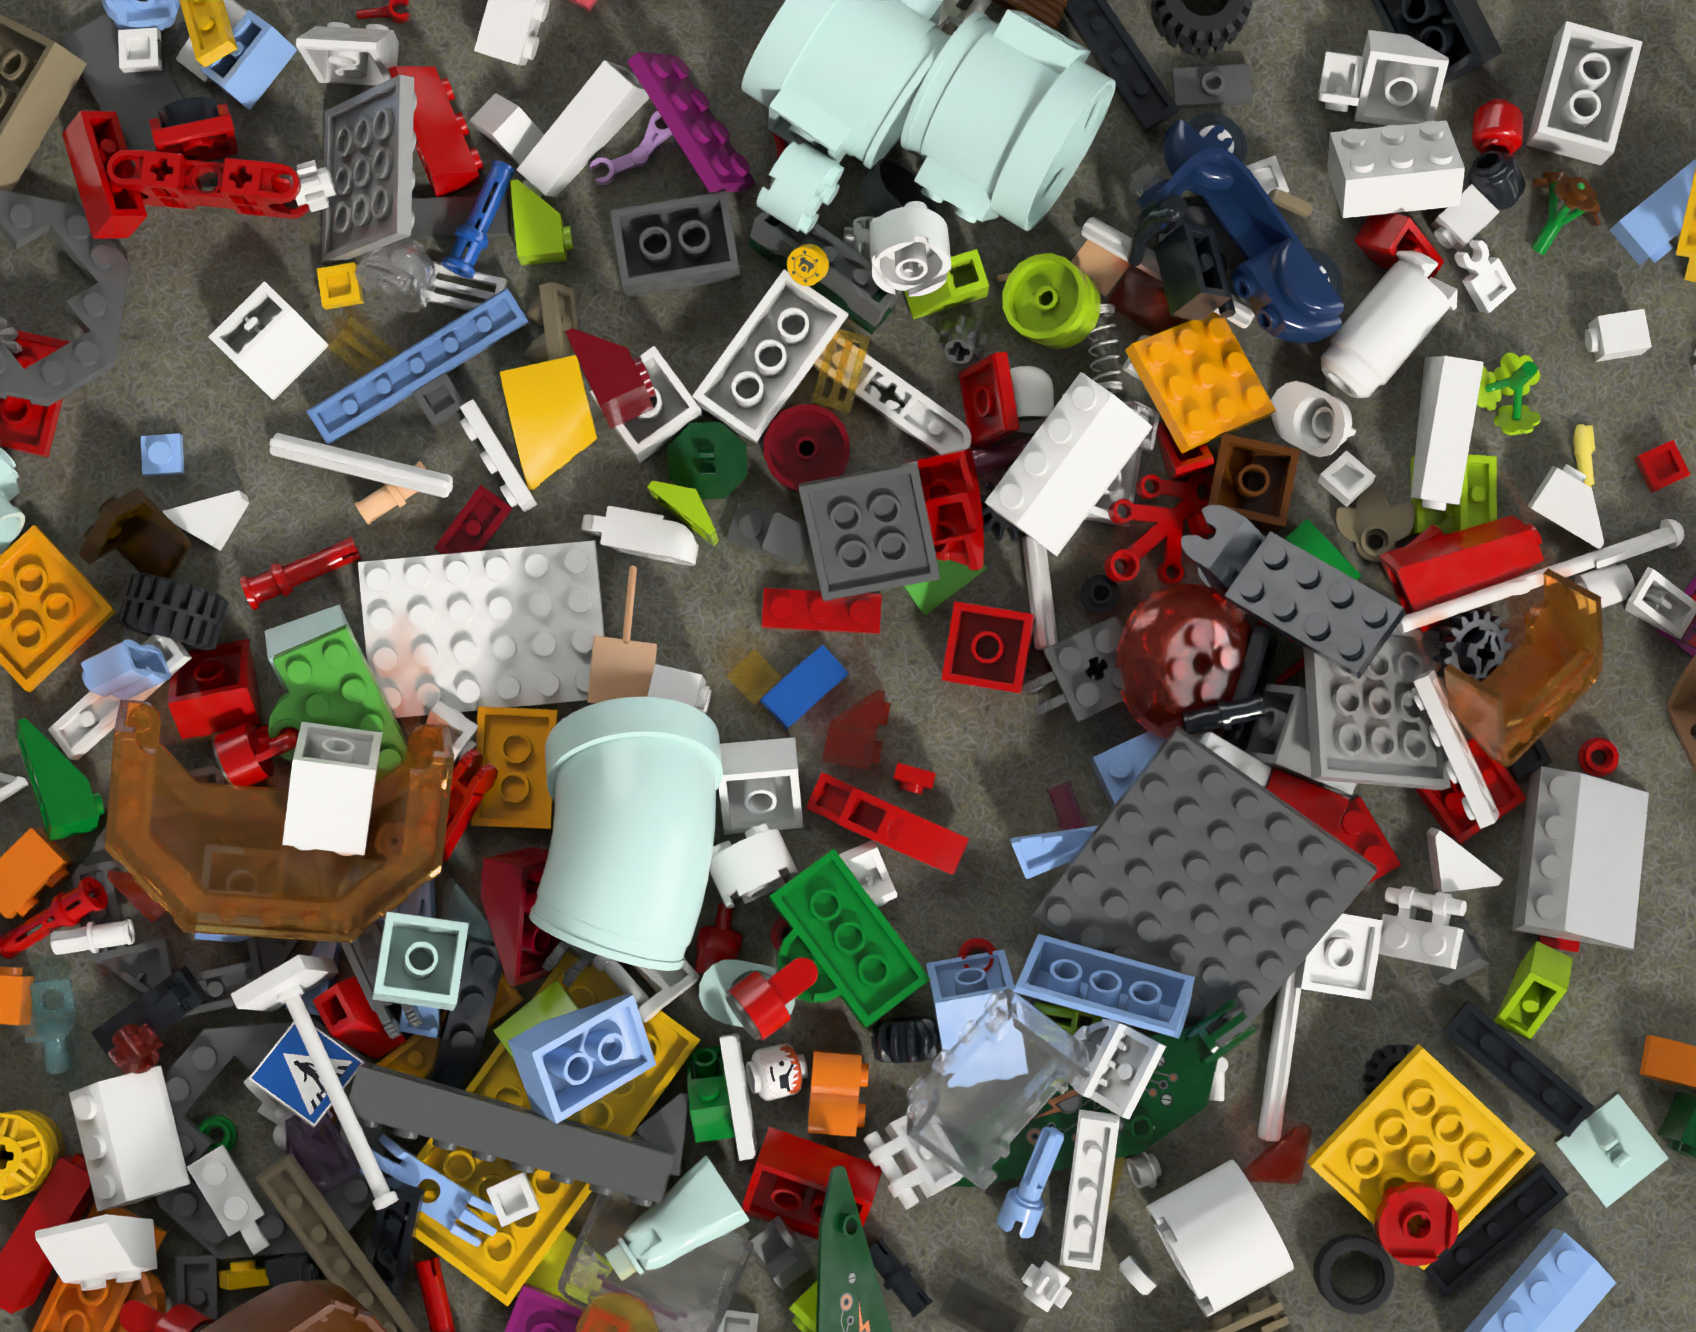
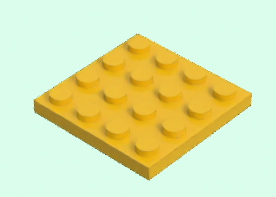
M1417 1044L1306 1162L1373 1224L1376 1210L1382 1201V1195L1388 1188L1398 1187L1409 1182L1431 1184L1448 1197L1450 1203L1457 1211L1459 1234L1536 1153L1421 1045ZM1415 1215L1408 1221L1407 1225L1411 1228L1412 1233H1416L1418 1226L1425 1225L1426 1220L1421 1219L1419 1215ZM1430 1264L1419 1267L1425 1270Z

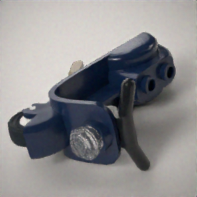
M1206 112L1196 115L1188 123L1181 119L1176 120L1166 132L1163 144L1164 160L1172 177L1164 179L1161 176L1163 171L1160 166L1151 168L1149 164L1140 167L1129 177L1132 183L1128 186L1127 190L1131 195L1135 194L1137 196L1136 204L1142 213L1134 221L1138 227L1132 235L1127 256L1128 263L1132 266H1139L1143 261L1147 240L1157 232L1161 234L1169 233L1175 227L1177 221L1186 214L1188 206L1186 201L1180 196L1184 191L1188 190L1204 198L1247 259L1232 272L1231 280L1236 293L1245 300L1255 314L1259 326L1273 337L1291 342H1317L1332 337L1342 327V321L1338 316L1344 310V304L1340 298L1343 290L1342 274L1337 264L1327 254L1315 248H1305L1274 204L1302 217H1307L1312 213V205L1280 189H1273L1267 195L1252 172L1244 165L1248 153L1247 140L1242 129L1232 119L1220 113Z

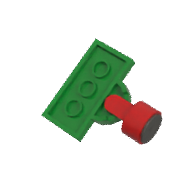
M833 849L768 897L791 929V932L781 941L776 955L777 973L766 981L759 972L754 970L727 990L725 998L732 1012L754 1039L763 1041L791 1020L785 1005L794 998L807 1003H826L840 996L865 1029L928 982L930 978L836 850Z

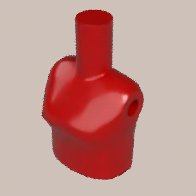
M719 903L715 925L703 926L699 929L694 970L698 974H704L713 964L720 961L738 960L743 936L740 932L730 928L734 907L726 908L724 903Z

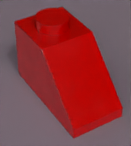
M1395 213L1370 215L1354 239L1371 261L1387 271L1394 263L1398 262L1397 251H1418L1436 261L1438 266L1427 277L1428 279L1430 277L1434 278L1445 262L1411 218Z

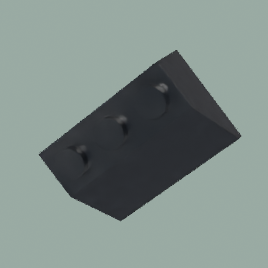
M1371 0L1387 32L1408 35L1449 58L1443 85L1477 70L1503 53L1476 0Z

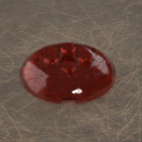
M1180 584L1169 588H1162L1148 596L1138 605L1129 617L1121 634L1117 650L1116 668H1121L1124 688L1121 691L1123 700L1140 725L1155 736L1166 740L1176 726L1184 730L1183 725L1185 722L1181 712L1215 705V700L1224 699L1225 702L1233 700L1253 633L1243 612L1228 602L1223 593L1200 584ZM1194 658L1196 661L1195 668L1197 669V671H1194L1192 666V661ZM1221 728L1207 732H1212L1215 735H1219L1223 731L1221 730Z

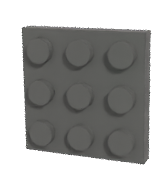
M917 461L799 483L801 501L823 601L940 579V571Z

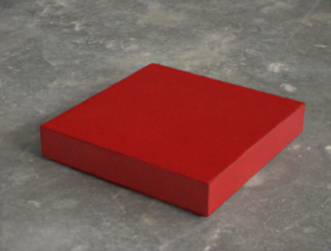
M995 352L959 372L966 424L971 433V449L986 447L1020 430L1007 352Z

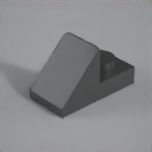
M738 503L725 540L800 567L810 538L806 526L775 511L774 514H770Z

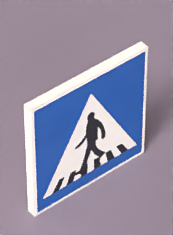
M293 1022L248 1078V1081L315 1128L332 1104L298 1029ZM316 1028L343 1089H345L355 1076L358 1065L364 1062Z

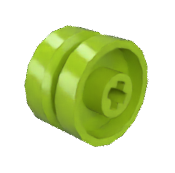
M1052 253L1033 255L1020 262L1009 274L1002 292L1003 310L1009 324L1037 345L1052 350L1070 348L1084 341L1095 328L1101 312L1100 293L1094 280L1067 258Z

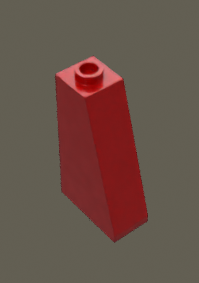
M1513 515L1391 550L1379 556L1398 603L1405 609V615L1514 579L1544 561L1539 547L1542 544V539L1537 529L1530 523L1526 525ZM1446 619L1419 627L1418 629L1424 633Z
M76 1152L75 1156L67 1155L58 1159L0 1253V1308L10 1314L36 1303L54 1269L36 1241L35 1231L80 1221L93 1197L84 1154Z

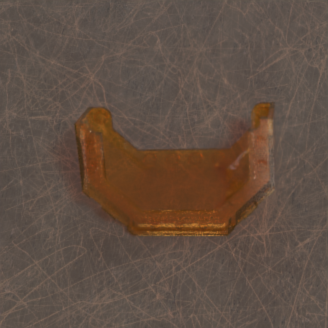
M120 699L113 735L105 850L115 861L119 860L134 876V881L155 903L158 901L173 917V921L183 932L351 943L364 933L363 930L381 916L385 917L386 912L393 911L406 901L408 895L426 881L429 883L441 874L454 765L450 726L424 724L416 727L410 733L407 740L405 761L375 783L365 854L343 856L334 851L320 849L299 850L294 846L282 845L289 789L197 782L159 741L161 716L156 707L145 701Z

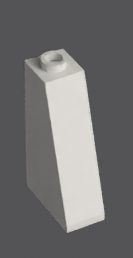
M604 60L517 168V171L526 178L523 184L540 198L543 194L556 198L649 99L638 78L627 68Z
M1449 356L1425 357L1411 498L1423 499L1422 507L1446 511L1447 503L1458 505L1460 503L1484 362Z

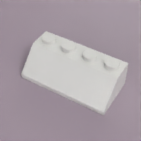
M784 269L695 391L692 398L707 415L716 421H722L732 431L757 443L849 314L811 287L796 283L789 275V272Z
M1080 372L985 503L1008 522L1058 556L1150 432L1152 426L1114 394Z

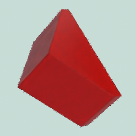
M1165 422L1153 425L1169 480L1179 481L1189 478L1196 473H1206L1213 466L1214 458L1206 443L1181 453Z

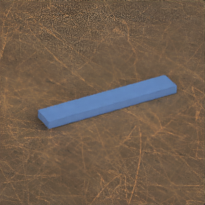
M505 288L306 412L326 444L331 445L411 396L415 390L443 373H448L523 327L529 321L509 289Z

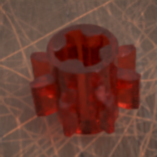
M146 1023L141 1027L136 1024H129L120 1028L114 1034L112 1044L115 1048L110 1050L108 1055L116 1067H120L124 1074L130 1071L135 1074H142L156 1065L159 1059L156 1049L163 1046V1043Z

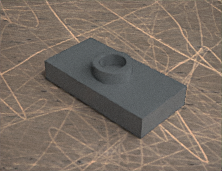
M1250 64L1172 68L1173 100L1179 109L1251 105Z

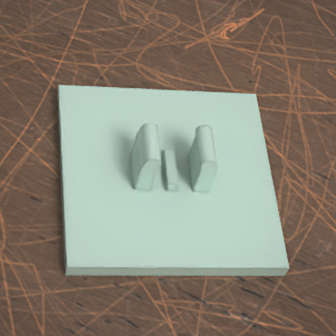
M1619 1094L1615 1095L1581 1122L1570 1137L1564 1136L1556 1142V1145L1606 1208L1669 1159Z

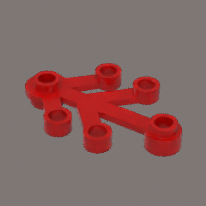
M1201 472L1190 476L1186 482L1164 480L1154 474H1148L1137 480L1135 489L1142 499H1152L1159 495L1183 498L1173 508L1133 504L1128 499H1120L1111 503L1108 515L1116 524H1123L1131 520L1155 524L1128 549H1121L1107 556L1104 564L1107 576L1114 582H1125L1134 579L1140 570L1139 560L1165 537L1164 562L1157 568V577L1165 585L1180 582L1184 576V569L1181 565L1183 520L1192 512V516L1202 514V509L1208 504L1213 476ZM1146 480L1153 484L1152 494L1148 493L1145 489ZM1198 486L1205 490L1206 495L1203 500L1197 495L1196 488ZM1119 504L1126 509L1125 518H1121L1117 513ZM1208 535L1201 536L1203 539L1208 540ZM1116 560L1123 564V572L1121 574L1115 570L1114 563ZM1168 566H1171L1175 571L1173 579H1170L1166 574Z

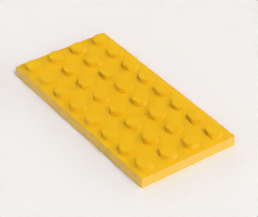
M567 951L534 997L555 980L560 982L580 1009L625 994L605 971L599 972L593 964L590 968L587 966L570 987H567L562 983L564 975L579 960ZM660 1010L649 1021H642L656 1065L566 1119L632 1137L701 1039ZM500 1042L466 1088V1091L532 1109L517 1065ZM432 1138L428 1140L416 1157L461 1187L468 1189L490 1203L491 1200L486 1191L487 1188L523 1173L511 1168V1161L499 1157H496L494 1162L480 1160L471 1156V1149L457 1146L456 1150L452 1151L432 1145ZM535 1168L534 1173L526 1172L541 1210L501 1227L496 1215L485 1212L467 1202L465 1207L497 1229L495 1235L491 1236L463 1223L457 1218L455 1222L482 1240L479 1247L454 1235L445 1226L422 1211L420 1212L415 1237L508 1307L592 1191L588 1189L589 1183L575 1179L573 1184L557 1182L549 1178L551 1172ZM424 1179L417 1187L425 1190L423 1202L432 1203L440 1195V1186L433 1179Z

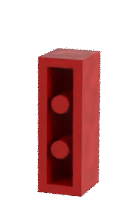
M79 111L62 133V137L92 238H129L147 217V213L140 192L117 186L107 174V163L110 157L120 150H128L117 113L113 111ZM123 160L118 163L115 169V174L118 178L128 179L133 176L134 169L131 160Z

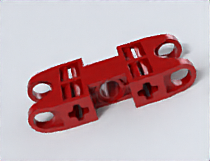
M120 150L114 153L107 163L109 178L119 187L143 193L141 196L144 205L196 210V206L234 209L237 214L288 219L300 218L310 209L309 204L301 205L296 209H288L284 206L283 203L294 200L300 193L301 180L291 167L283 164L225 158L224 163L186 160L179 153L147 150ZM128 159L134 161L136 167H133L134 174L132 177L125 179L116 176L115 169L119 162ZM286 174L291 176L293 179L292 188L290 180L281 178L279 175ZM218 178V184L213 190L203 191V185L208 179Z

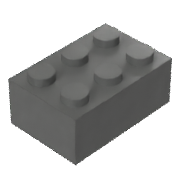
M727 191L610 210L621 283L626 298L741 279Z

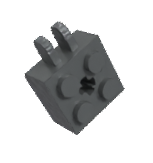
M1116 616L1043 649L1041 655L1049 673L1023 685L1028 694L1030 692H1037L1043 689L1044 686L1054 682L1060 695L1038 703L1034 710L1037 716L1065 704L1074 725L1138 696L1150 688ZM1090 661H1095V665L1100 663L1103 666L1104 671L1100 674L1102 680L1097 681L1094 680V675L1091 678L1086 675L1085 671L1090 667Z

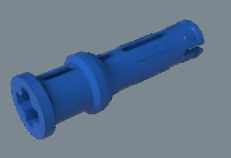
M493 160L492 167L477 195L465 225L461 224L456 228L454 234L457 238L448 257H443L441 265L444 268L465 278L472 279L476 273L473 269L481 250L486 249L489 244V238L486 234L501 205L510 180L516 172L513 167L498 160ZM495 187L496 190L485 213H482L491 190ZM477 223L480 224L478 229L475 228ZM468 247L469 249L467 251V254L465 258L462 259L461 256L465 248Z

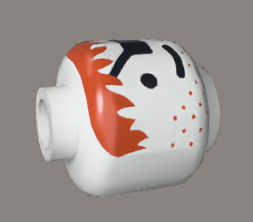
M783 1043L756 1050L752 1055L751 1061L746 1063V1075L752 1093H758L761 1098L770 1101L797 1094L801 1090L802 1079L808 1077V1068L804 1055H797L792 1046Z

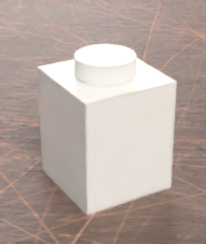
M1471 184L1462 193L1460 206L1447 207L1431 226L1435 229L1434 235L1444 247L1448 249L1453 247L1459 252L1494 219L1499 211Z
M1644 309L1597 316L1588 324L1589 329L1585 330L1586 348L1588 352H1594L1595 362L1642 355L1652 347Z

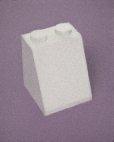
M301 722L292 762L282 845L294 846L299 850L320 849L334 851L343 856L365 854L382 732Z

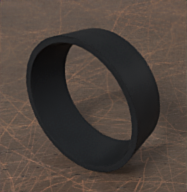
M888 158L880 159L861 182L860 187L863 199L875 218L890 210L900 208L888 191L899 200L903 207L909 202L920 201L927 205V209L937 214L938 212L933 200L921 193L923 186L914 182L915 176L894 160Z

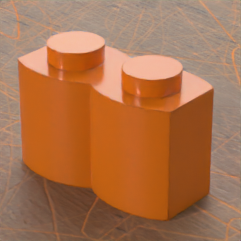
M813 1050L807 1133L856 1137V1128H864L866 1103H858L860 1087L868 1086L869 1063H862L861 1053Z

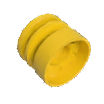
M19 1109L0 1113V1199L2 1200L40 1190L58 1159L65 1155L62 1132L51 1118L39 1111ZM5 1150L13 1152L14 1159H3L2 1152Z

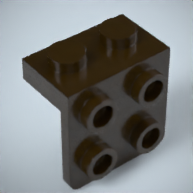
M137 487L118 499L115 496L110 497L99 507L97 513L100 516L85 532L84 537L86 541L78 554L90 565L117 549L140 573L172 579L190 550L191 541Z

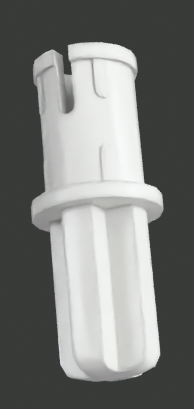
M131 919L98 925L91 921L85 927L52 932L50 944L51 949L56 955L86 950L98 953L99 948L133 944L135 942L134 926Z

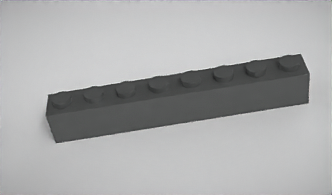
M368 1062L358 1065L348 1099L359 1124L362 1126L378 1128L380 1123L394 1127L393 1133L400 1137L417 1139L418 1135L432 1138V1145L442 1149L455 1151L457 1146L471 1149V1156L480 1160L494 1162L496 1157L511 1161L510 1167L513 1169L534 1173L535 1168L551 1172L549 1178L554 1181L573 1184L574 1179L589 1183L588 1189L593 1192L611 1196L614 1190L628 1194V1201L646 1207H651L652 1202L660 1203L664 1198L677 1151L568 1119H564L556 1124L526 1107Z

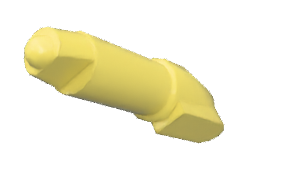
M1579 424L1576 426L1573 436L1576 467L1578 471L1587 476L1583 483L1591 487V485H1594L1591 455L1595 451L1593 426Z

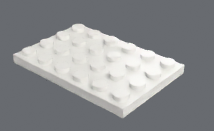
M595 540L358 562L367 663L395 718L429 715L430 710L438 701L460 712L476 711L478 706L508 708L587 700L594 635L605 637Z

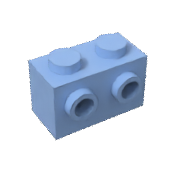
M248 10L232 30L237 49L206 68L203 67L201 72L248 110H251L296 53L297 49L270 24Z

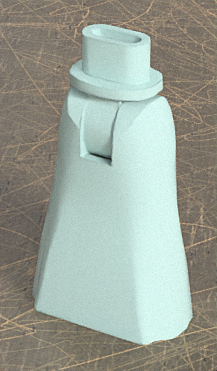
M704 1156L664 1194V1198L660 1203L655 1202L629 1226L623 1235L625 1239L622 1237L618 1238L619 1244L604 1255L620 1280L623 1281L636 1271L642 1275L645 1270H653L665 1266L695 1248L749 1222V1219L707 1156Z

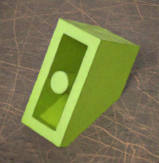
M510 180L516 251L521 266L568 261L567 250L574 249L571 225L564 226L561 214L522 182Z
M1536 941L1519 964L1494 1022L1531 1040L1567 992L1573 958Z

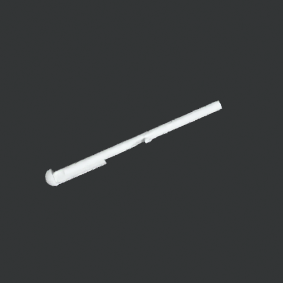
M1662 520L1658 530L1405 615L1397 627L1401 633H1405L1513 595L1528 593L1531 589L1595 567L1598 569L1666 545L1674 549L1682 543L1684 529L1676 520Z

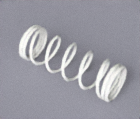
M1101 304L1100 313H1105L1103 316L1106 317L1112 316L1116 313L1115 306L1113 304ZM1117 324L1103 325L1094 328L1092 332L1103 328L1116 327ZM1090 334L1087 336L1090 340L1097 341V339L1090 337ZM1113 339L1097 343L1088 352L1095 357L1099 356L1092 353L1091 350L1103 344L1118 342V340ZM1110 355L1100 358L1091 363L1090 368L1095 372H1099L1100 370L1093 368L1094 364L1107 359L1119 358L1120 356ZM1109 371L1107 373L1096 376L1092 380L1095 381L1096 379L1107 375L1121 373V371ZM1120 381L1098 383L1105 389L1111 388L1110 390H1113L1111 393H1116L1123 389Z

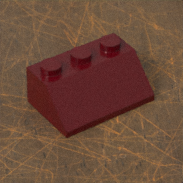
M573 328L565 331L610 429L654 409L650 398L655 396L656 393L640 356L632 359L627 347Z

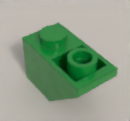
M721 1045L695 1049L686 1060L689 1111L696 1143L735 1137Z

